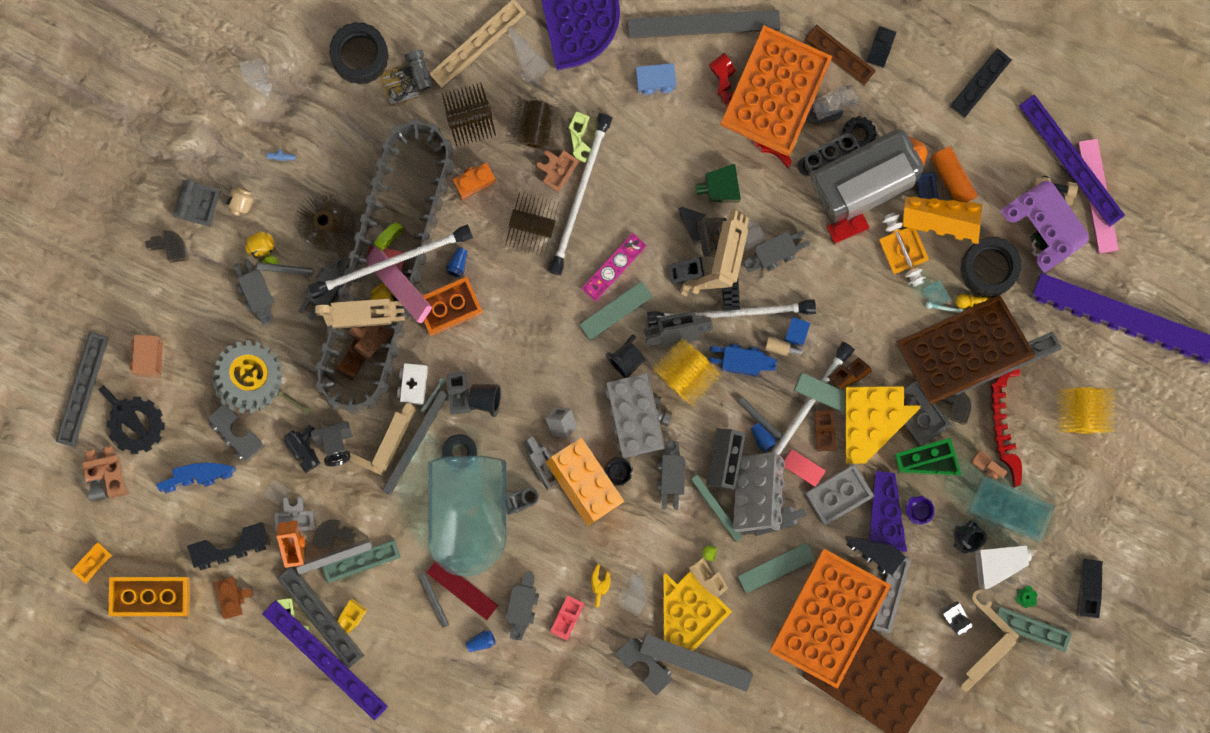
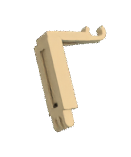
M735 209L731 210L729 220L723 221L711 275L686 281L680 289L682 295L687 296L690 288H692L691 291L698 295L701 289L732 287L733 283L737 282L748 233L747 225L749 218L747 216H743L742 213Z
M390 299L331 303V306H315L317 316L323 315L326 325L333 328L390 325L392 322L405 321L404 316L397 317V314L404 313V309H396V306H403L401 302H390Z
M407 403L401 414L395 413L373 462L350 453L351 458L349 461L383 476L385 471H389L412 422L416 408L412 404Z
M980 590L974 592L972 596L973 602L1006 635L966 673L969 678L961 686L965 692L969 691L1017 644L1016 640L1019 638V635L990 608L992 601L988 602L987 605H982L976 599L977 595L980 594Z

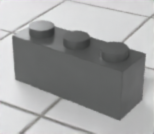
M716 429L706 485L720 489H736L746 433L733 429Z

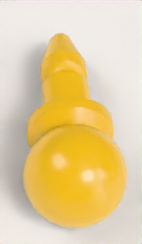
M962 293L956 297L955 303L959 308L965 309L968 306L973 307L974 304H980L991 298L985 296L973 297V294L968 296Z

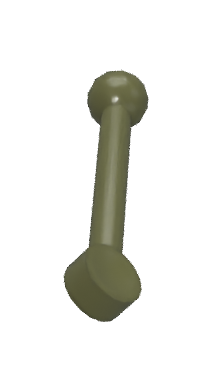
M279 389L277 396H282L303 410L304 414H310L311 410L309 407L302 406L284 394L283 390Z

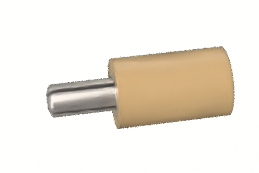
M768 337L765 348L766 351L788 356V353L801 356L803 352L802 349L790 346L791 342L776 337Z

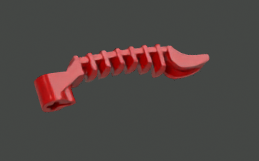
M723 53L709 63L708 66L719 80V90H717L716 94L722 99V104L728 107L734 94L733 91L731 93L728 91L731 88L728 77L737 70L728 56ZM751 140L755 148L758 147L762 153H770L777 156L787 169L791 166L790 156H786Z
M1020 368L999 376L995 383L990 385V389H992L990 398L992 399L991 409L993 410L992 421L994 422V441L997 445L996 452L999 454V460L1010 469L1013 488L1021 485L1022 462L1019 456L1015 454L1005 455L1006 451L1015 450L1017 447L1016 443L1003 445V441L1011 440L1012 438L1011 434L1002 435V430H1007L1008 424H1001L1000 420L1007 419V414H1000L999 409H1005L1007 406L1006 402L999 403V399L1007 397L1006 392H1002V388L1007 387L1009 377L1020 376Z

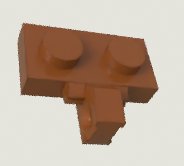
M234 577L215 581L223 619L243 615L241 604L245 603L244 598L254 596L252 589L242 590L241 586L237 587Z

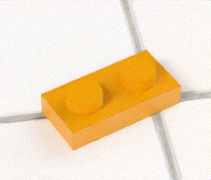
M97 542L71 571L87 584L113 555Z

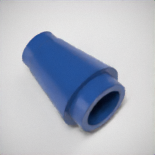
M459 247L456 249L446 265V272L449 275L460 277L464 273L467 250Z
M760 423L750 429L759 450L765 453L776 445L775 438Z
M483 630L469 641H466L469 652L492 648V645L496 644L491 630Z

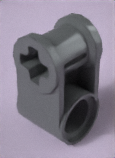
M526 488L501 497V499L505 501L508 510L507 515H512L537 504L540 495L535 489ZM530 491L536 495L533 502H527L525 498L526 494Z

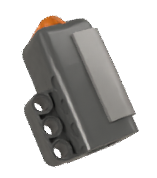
M896 129L861 148L853 135L844 134L810 151L805 157L804 165L814 190L834 224L844 218L846 220L854 218L913 188L915 182L922 175L927 157V149L923 142L909 137L902 129ZM850 141L852 147L845 148L842 142ZM832 149L835 155L829 157L825 154V151ZM810 158H816L818 160V164L811 165L808 163V160Z

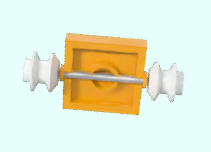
M895 213L888 214L884 217L885 220L882 223H887L888 227L885 231L892 232L893 234L879 239V243L893 275L908 269L905 277H910L911 280L908 285L912 284L913 287L921 285L926 277L920 274L923 269L916 268L915 266L929 261L919 234L916 229L912 228L900 231L899 228L903 225V222H898L897 220L900 215H895Z

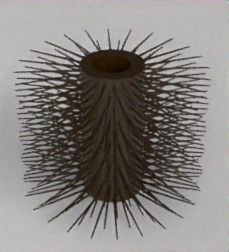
M481 82L483 97L476 83L479 99L474 85H472L474 96L469 86L471 100L466 86V97L461 87L463 101L457 88L460 105L453 89L457 108L450 92L452 109L446 92L450 110L447 108L442 93L447 122L452 131L456 147L457 141L454 129L461 145L457 128H459L465 145L461 127L464 129V134L469 144L466 125L472 143L473 140L469 127L472 129L476 142L474 130H476L478 138L481 140L478 125L483 139L482 125L487 139V128L492 138L490 124L496 137L491 108Z
M523 99L520 102L514 103L519 104L514 106L518 108L513 109L519 113L514 114L517 115L513 117L516 118L513 120L516 122L511 124L516 125L510 126L514 128L510 129L513 131L509 132L514 136L509 138H513L510 141H513L516 137L519 138L516 139V143L510 144L525 145L524 147L528 146L535 149L547 147L546 149L551 147L552 142L554 143V139L560 138L556 136L561 134H557L559 132H555V130H560L556 128L561 127L557 126L561 123H558L556 120L561 119L557 118L561 115L554 114L558 113V110H563L558 108L565 106L553 107L552 105L562 104H551L538 101L537 99H532V101L529 99L525 101Z
M318 192L322 199L313 198L314 202L312 200L311 202L314 207L309 203L316 213L314 214L307 208H305L307 211L299 208L303 212H297L303 215V217L299 216L303 220L300 222L305 228L300 224L297 225L302 228V230H299L307 239L306 233L314 240L308 239L307 241L310 244L319 245L323 252H325L324 249L333 251L335 246L338 249V245L341 246L338 239L342 242L335 232L337 231L349 239L344 234L352 237L349 234L352 229L346 224L357 227L353 222L355 220L350 216L352 214L345 208L346 205L344 206L338 199L332 198L331 200L326 192L325 194L322 192V195ZM324 196H326L328 200L327 205L323 200ZM328 220V223L323 226L324 221ZM311 230L317 235L316 237L311 235Z
M518 195L508 226L507 240L511 228H513L512 237L515 229H517L516 238L518 230L521 231L519 242L522 231L525 232V235L528 232L529 236L532 233L533 236L535 234L537 237L539 235L551 239L556 220L551 219V216L547 218V215L543 217V214L542 216H539V214L535 215V213L531 214L533 205L530 213H527L528 208L524 212L525 204L523 211H520V207L519 210H516L519 199Z

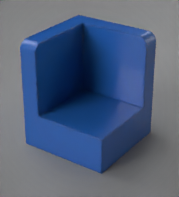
M793 317L784 341L802 347L811 323Z

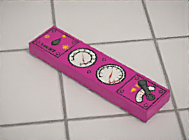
M632 233L582 287V290L596 302L647 245Z

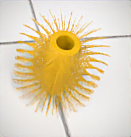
M681 339L683 343L681 344L678 341L680 344L678 347L679 351L676 349V353L672 351L674 355L671 352L669 353L672 357V360L670 357L668 358L671 364L667 359L665 360L671 366L666 368L660 363L662 368L657 365L660 372L656 368L655 370L674 393L682 396V399L690 404L688 402L690 398L687 396H690V394L692 396L693 394L699 400L695 392L702 398L699 394H704L701 388L704 389L703 385L705 388L707 387L704 380L709 386L707 378L709 381L711 379L708 377V374L712 379L714 378L708 372L713 370L718 375L719 373L714 366L712 368L711 363L704 355L697 351L696 348L687 347L686 343Z
M1080 387L1076 389L1069 388L1057 394L1058 397L1068 395L1066 399H1061V401L1057 402L1058 405L1060 403H1067V406L1057 410V412L1067 411V414L1060 415L1061 417L1057 418V420L1067 419L1066 423H1060V426H1057V428L1067 427L1066 431H1060V433L1093 434L1099 432L1098 434L1103 431L1115 432V429L1105 427L1116 423L1113 420L1105 419L1116 415L1113 412L1105 411L1108 410L1105 407L1110 409L1115 407V405L1105 403L1107 402L1105 399L1111 401L1115 397L1104 395L1115 390L1108 387L1104 390L1100 387L1098 389Z

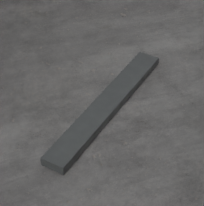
M779 10L628 19L629 39L761 31L763 25L773 30H780Z

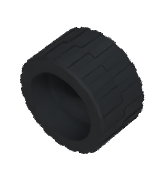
M353 22L352 24L344 25L332 37L329 54L332 64L341 78L350 83L368 84L378 79L384 73L389 60L388 48L384 37L374 26L363 22ZM363 37L370 39L377 49L375 61L367 68L360 70L347 67L341 57L344 45L354 38Z
M995 236L980 239L978 244L974 243L965 252L961 260V277L966 287L973 293L986 297L998 296L1008 291L1019 279L1022 261L1018 250L1006 239ZM984 250L997 251L1007 261L1008 274L998 284H986L974 272V259Z

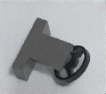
M348 421L311 431L315 446L324 445L326 454L324 463L326 466H338L350 460V452L345 451L343 439L353 437Z

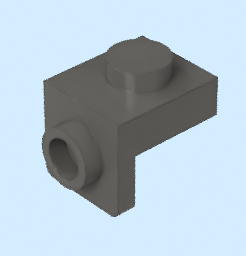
M958 601L941 611L956 635L964 634L969 628L973 627V623L968 619Z

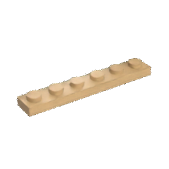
M511 0L430 72V77L443 89L525 16L526 12L515 0Z

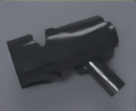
M309 424L302 435L299 431L295 432L292 430L284 436L285 440L283 441L295 460L304 459L300 467L305 473H308L320 464L314 448L311 449L309 446L308 438L311 435V431L315 429Z

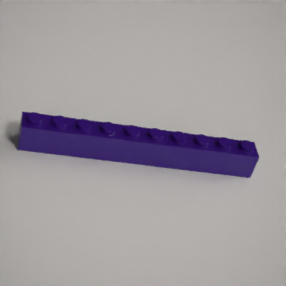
M1041 273L1038 275L1031 297L1035 298V302L1044 305L1046 303L1052 304L1056 310L1064 311L1065 309L1071 311V315L1075 317H1087L1094 324H1100L1101 322L1106 324L1108 329L1114 331L1120 329L1125 331L1127 336L1133 338L1139 336L1146 343L1154 344L1155 342L1160 344L1161 348L1172 351L1174 349L1179 351L1181 356L1188 358L1193 356L1198 358L1197 361L1200 363H1210L1209 334Z

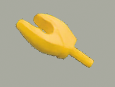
M600 564L595 566L591 576L592 591L596 594L594 607L599 608L601 595H605L608 592L611 584L609 571L606 572L604 581L598 580Z

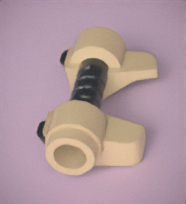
M1048 176L1036 178L1035 186L1042 181L1051 182V179ZM1075 181L1068 182L1067 185L1053 183L1059 192L1064 193L1065 201L1071 206L1074 198H1076L1077 183Z

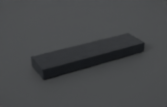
M997 48L950 105V108L965 118L1012 59Z

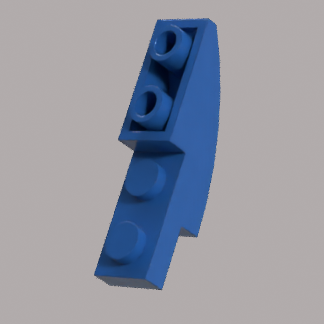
M217 463L190 464L172 469L174 477L156 485L158 490L165 492V494L175 491V487L183 484V487L189 486L194 483L195 479L199 485L207 487L214 484V480L218 478L225 480L232 477V473L236 472V468Z

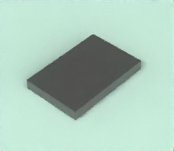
M916 380L904 388V405H920V409L904 424L907 431L920 447L951 426V423L936 403L929 404Z

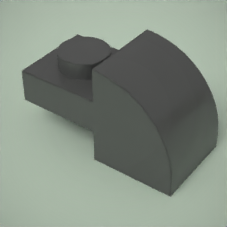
M466 372L446 374L450 414L470 413Z

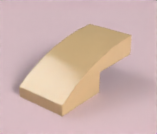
M704 557L698 559L689 567L700 584L714 596L718 597L728 589L720 573L716 572L713 574Z

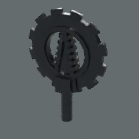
M105 385L98 389L113 406L109 413L112 414L111 419L107 420V428H110V440L118 444V449L123 452L125 449L130 450V454H139V451L142 450L146 453L152 450L151 446L155 442L158 444L161 441L162 437L160 434L161 430H165V422L162 423L161 417L163 414L160 409L157 410L153 406L154 402L149 399L147 402L141 400L142 397H133V400L127 401V398L118 401ZM135 411L142 412L148 417L150 422L148 432ZM122 423L142 438L134 440L127 437L123 432Z

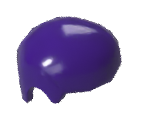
M922 495L911 497L906 503L905 514L913 524L923 525L933 519L935 507L931 500Z

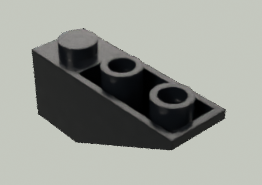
M845 536L846 545L853 551L858 549L863 553L861 557L869 563L874 561L878 565L877 569L885 575L887 573L893 575L906 558L902 552L890 543Z
M1083 558L1076 616L1094 619L1100 617L1103 561Z

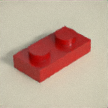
M862 213L849 220L844 218L826 228L835 245L868 230L869 225Z

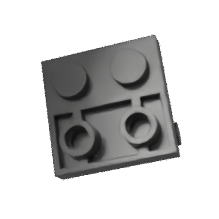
M183 180L173 217L211 227L221 190L197 184L192 180Z

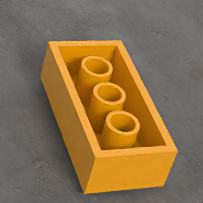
M582 437L551 456L545 462L587 526L593 524L624 502Z
M109 577L108 616H190V578Z

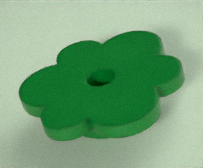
M1026 586L1024 589L1018 590L1016 602L1022 604L1024 608L1033 607L1037 604L1036 598L1038 594L1033 591L1031 586Z

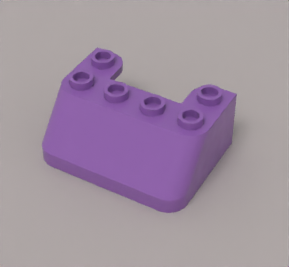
M1050 181L1040 182L1000 210L1009 222H1017L1027 215L1049 247L1040 252L1037 257V263L1044 273L1083 247L1089 240L1088 232L1058 189Z

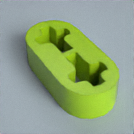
M397 221L394 222L377 237L374 245L384 251L401 236L404 227Z

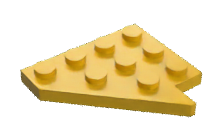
M904 386L845 387L846 464H865L920 409V405H904Z
M691 571L678 584L666 573L663 575L664 641L694 651L732 611L718 597L706 590Z

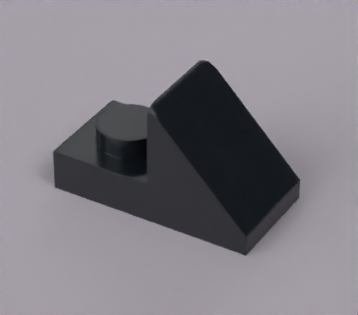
M879 26L866 62L884 68L897 32Z
M684 207L678 208V213L694 244L702 242L701 236L704 234L700 226L695 224L706 219L707 215Z
M701 257L668 265L671 284L704 277Z

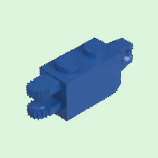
M730 344L729 347L726 346L725 348L710 346L709 351L714 353H724L723 360L713 357L708 358L710 363L722 365L721 371L756 376L761 371H775L777 359L763 355L764 352H760L759 348L749 347L746 350L741 349L740 345Z

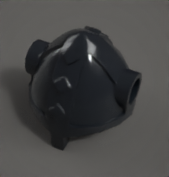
M969 520L968 523L956 525L953 530L955 541L953 546L961 553H971L978 550L987 539L985 531L972 520Z

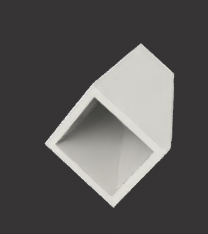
M1027 546L975 551L979 590L989 589L1027 567L1029 561H1031L1030 549L1027 550Z

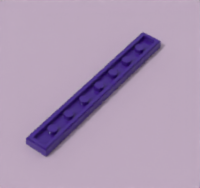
M1035 94L1019 105L1020 109L1109 228L1125 217V214Z
M277 600L262 613L374 721L386 710L388 706Z

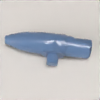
M278 149L276 153H267V159L281 161L296 159V156L292 154L282 153V149Z

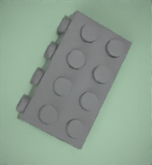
M646 373L608 382V388H605L607 398L611 401L609 409L611 417L614 418L616 424L614 425V433L619 438V454L623 458H630L665 449L649 374Z
M771 452L741 457L735 489L734 531L743 532L772 528L775 531L780 530L785 462L777 453Z

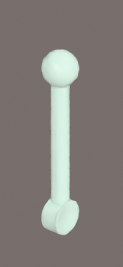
M930 301L925 304L928 309L936 308L957 313L965 311L963 309L932 304Z
M444 378L439 379V384L421 409V412L425 413L441 386L446 384Z

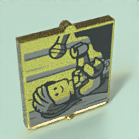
M408 66L399 69L394 68L393 71L381 75L390 106L402 102L407 103L408 100L420 97L411 68H408Z

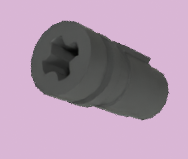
M422 49L405 54L406 62H409L407 64L408 68H411L418 91L432 87Z

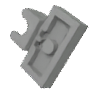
M298 497L297 505L294 507L290 505L289 499L284 498V513H275V532L277 533L278 523L295 520L298 522L300 531H315L314 511H305L304 498Z

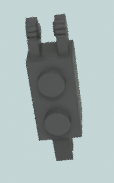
M689 311L660 317L657 320V325L648 326L644 329V334L647 337L646 343L648 345L662 344L663 347L677 344L682 338L685 343L686 341L700 340V334L713 330L711 317L696 318L695 313Z
M525 572L521 586L516 585L512 588L506 619L511 623L510 638L522 641L526 627H529V623L533 624L535 613L532 612L533 604L537 605L539 594L533 588L534 574L530 572Z

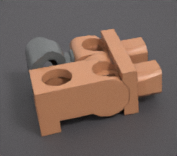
M112 446L102 448L104 458L97 459L95 450L85 452V462L82 464L86 483L91 484L88 492V499L91 502L108 499L109 497L115 498L128 495L120 457L116 455L115 449ZM104 479L106 483L107 494L101 489L102 486L100 481Z

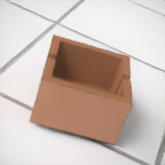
M134 335V340H131L133 359H130L129 370H132V374L144 378H161L164 340L158 336Z

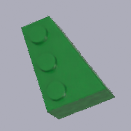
M951 438L893 455L898 474L962 475Z

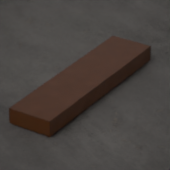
M817 24L805 38V41L815 49L833 56L831 61L863 86L866 85L876 72L874 68Z

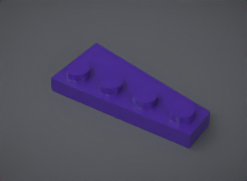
M875 471L873 490L875 497H873L869 540L887 542L899 551L907 552L896 475L890 472Z

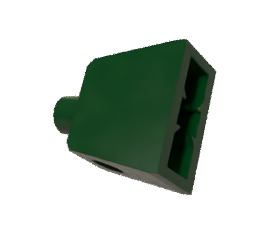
M735 164L708 172L705 175L706 182L695 184L697 195L708 193L709 202L740 203L741 201Z

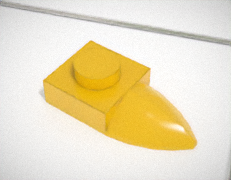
M351 599L341 613L338 622L348 634L359 625L368 609L354 599Z

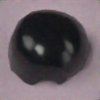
M622 457L610 459L604 467V472L614 486H622L630 481L634 470L630 462Z

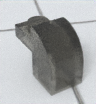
M163 230L164 238L153 236L150 237V240L145 241L146 249L149 251L166 249L167 261L170 263L189 260L185 241L173 231Z
M965 392L940 400L951 404L946 417L948 420L962 425L967 424L971 412V401Z
M332 519L318 526L311 544L332 550L336 536L355 542L357 535L353 533L354 529L345 526L339 529L341 521Z

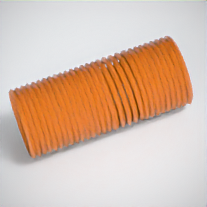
M952 146L946 147L932 155L930 159L952 199L968 203L978 197L954 150H952Z

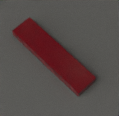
M439 558L436 559L426 572L486 621L499 606Z

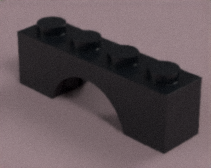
M260 522L244 527L239 542L232 548L225 550L217 549L208 540H203L187 547L193 567L199 568L202 571L211 568L210 564L215 562L221 565L230 562L229 558L234 556L239 559L248 556L247 552L255 550V553L267 550L266 546H269L270 542L264 523Z

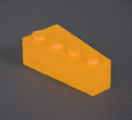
M906 197L903 226L925 232L929 231V229L934 230L937 235L944 236L946 233L955 235V239L958 240L968 238L972 239V243L978 244L983 204L958 202L956 200L945 201L936 198Z

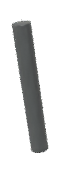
M256 262L255 265L256 270L313 275V268Z
M742 396L737 402L779 441L783 434Z
M426 573L418 575L442 628L449 626L450 624Z

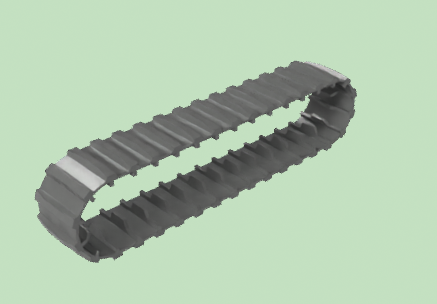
M412 119L411 123L402 126L396 125L392 128L393 133L387 141L383 142L381 148L383 155L381 159H378L376 165L378 172L376 177L372 178L370 185L372 192L365 201L367 209L365 214L361 215L359 221L361 229L360 232H356L354 238L356 243L355 249L350 252L348 258L350 260L349 269H345L343 276L354 273L358 264L362 265V263L367 264L368 262L366 259L360 258L363 246L373 245V242L367 240L366 236L369 228H378V223L371 221L374 209L383 210L384 208L382 204L377 203L379 192L389 191V187L382 184L385 173L395 172L394 168L387 166L390 155H400V151L395 149L394 146L399 141L406 145L407 141L404 137L410 134H415L416 140H419L420 133L430 135L427 139L429 144L438 139L441 142V146L435 148L436 154L442 152L446 154L445 160L441 159V161L435 162L436 166L443 168L440 179H430V183L437 186L435 197L430 196V198L425 197L424 199L425 202L432 204L429 215L419 216L421 221L426 222L424 234L414 233V238L421 240L420 247L432 242L431 230L436 228L438 222L436 213L442 208V193H446L448 188L447 176L452 174L454 168L450 160V155L453 154L451 141L444 139L440 128L435 124L428 125L421 123L419 119ZM424 252L412 257L416 259L413 271L403 270V274L410 277V282L414 287L416 283L420 282V267L425 264L427 259ZM358 277V279L346 282L343 288H339L337 295L340 298L339 302H347V300L356 301V296L350 295L349 292L352 282H362L361 278ZM404 306L396 308L404 309V313L399 314V316H404L405 320L409 319L410 313ZM398 321L396 326L387 325L386 329L393 331L394 335L391 345L381 344V348L389 350L385 363L376 362L375 364L376 367L383 368L380 382L370 381L371 385L377 387L376 391L371 397L364 391L363 395L367 400L356 405L354 396H351L349 405L340 404V399L343 396L342 393L339 392L332 399L327 393L330 388L335 386L333 382L325 383V373L334 374L335 372L327 368L330 356L340 355L339 351L332 350L336 337H345L346 335L343 332H339V328L328 326L326 331L328 339L321 348L323 353L321 362H317L315 369L318 371L317 392L328 398L327 403L329 407L334 410L341 408L347 410L351 415H357L361 410L369 407L373 409L378 405L377 401L383 393L387 392L389 387L386 382L388 375L392 374L394 370L392 365L393 358L398 355L400 350L397 345L399 338H403L405 333L403 328L404 321Z

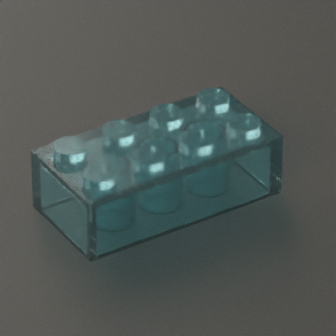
M983 476L979 480L966 513L1039 543L1044 537L1056 506Z

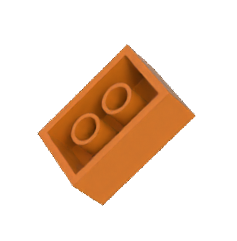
M467 276L423 295L425 300L432 306V309L424 319L431 337L483 314Z

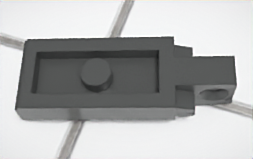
M533 436L525 440L524 444L528 450L526 451L527 457L546 490L558 484V481L545 463L551 457L546 447H543L541 443L538 445Z

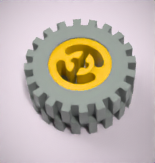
M249 340L245 341V345H241L240 341L236 342L234 348L230 345L226 348L225 353L222 351L219 359L216 361L212 383L213 388H216L215 394L217 398L222 397L221 403L224 406L226 403H229V409L233 411L235 407L240 408L239 413H244L245 409H249V413H255L256 408L261 411L265 408L266 404L269 406L273 402V398H276L283 376V371H280L281 362H276L277 355L275 352L270 354L268 346H265L264 349L260 348V342L256 341L255 346L251 345ZM257 369L261 373V380L257 379ZM235 371L239 372L238 380L239 382L243 380L242 385L235 379ZM250 373H252L251 377L247 376L246 378H244L245 374L249 375Z

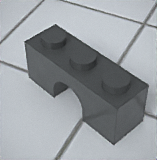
M222 404L208 417L210 421L208 425L216 433L218 431L221 432L223 435L221 439L229 447L232 445L236 449L234 453L241 461L245 459L249 462L265 447L252 431H249L243 437H236L234 435L233 425L240 418L233 410L229 409L227 404L225 406Z
M630 638L615 655L628 668L637 661L646 663L649 668V674L642 682L657 696L673 680L670 677L672 673L667 667L663 666L661 668L656 663L659 659L640 653L639 649L642 642L638 638L635 640Z

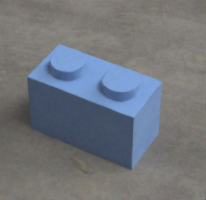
M674 63L636 67L638 93L652 95L655 91L671 93L676 89Z

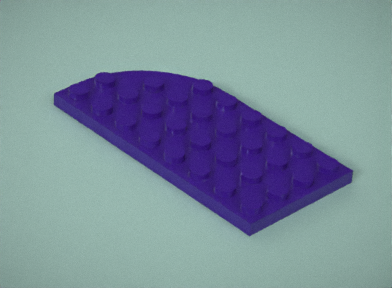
M541 0L557 71L578 67L591 62L608 48L615 37L620 19L619 0Z

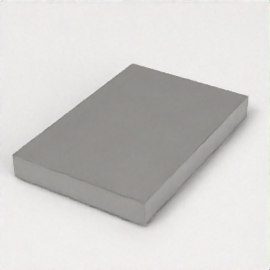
M855 463L805 493L824 526L875 497Z

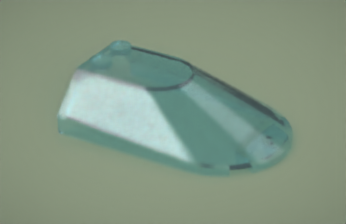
M448 456L428 461V544L434 560L447 572L459 576H473L487 571L501 557L506 542V461L488 456Z

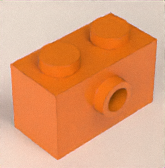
M487 162L476 168L474 166L469 167L463 171L464 174L453 179L462 200L496 183Z
M297 520L278 523L277 539L284 567L304 565V547L306 543L304 535L300 534Z

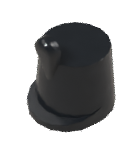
M634 334L628 338L620 349L614 353L607 352L605 354L610 364L624 378H629L645 361L642 353L632 344L636 339Z
M472 384L469 394V409L489 412L492 417H496L500 407V385Z

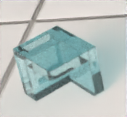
M940 280L921 291L923 297L928 298L934 309L951 300Z

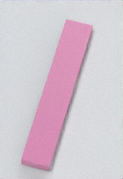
M1098 139L1078 142L1080 156L1107 190ZM1089 201L1098 254L1118 251L1114 225L1109 228Z
M374 246L366 258L369 266L389 259L377 246ZM395 264L376 271L375 274L414 319L422 323L432 309V306Z

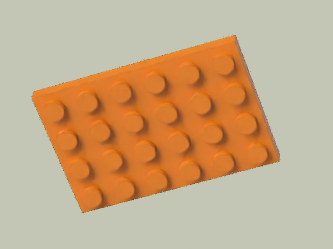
M763 25L720 126L786 156H790L833 56Z
M822 548L768 652L838 689L891 585Z

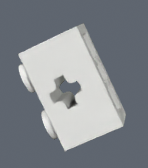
M404 363V368H400L399 379H402V387H398L397 398H400L401 403L424 405L428 366ZM413 379L417 386H414L413 389H410V386L407 384L411 383V380Z

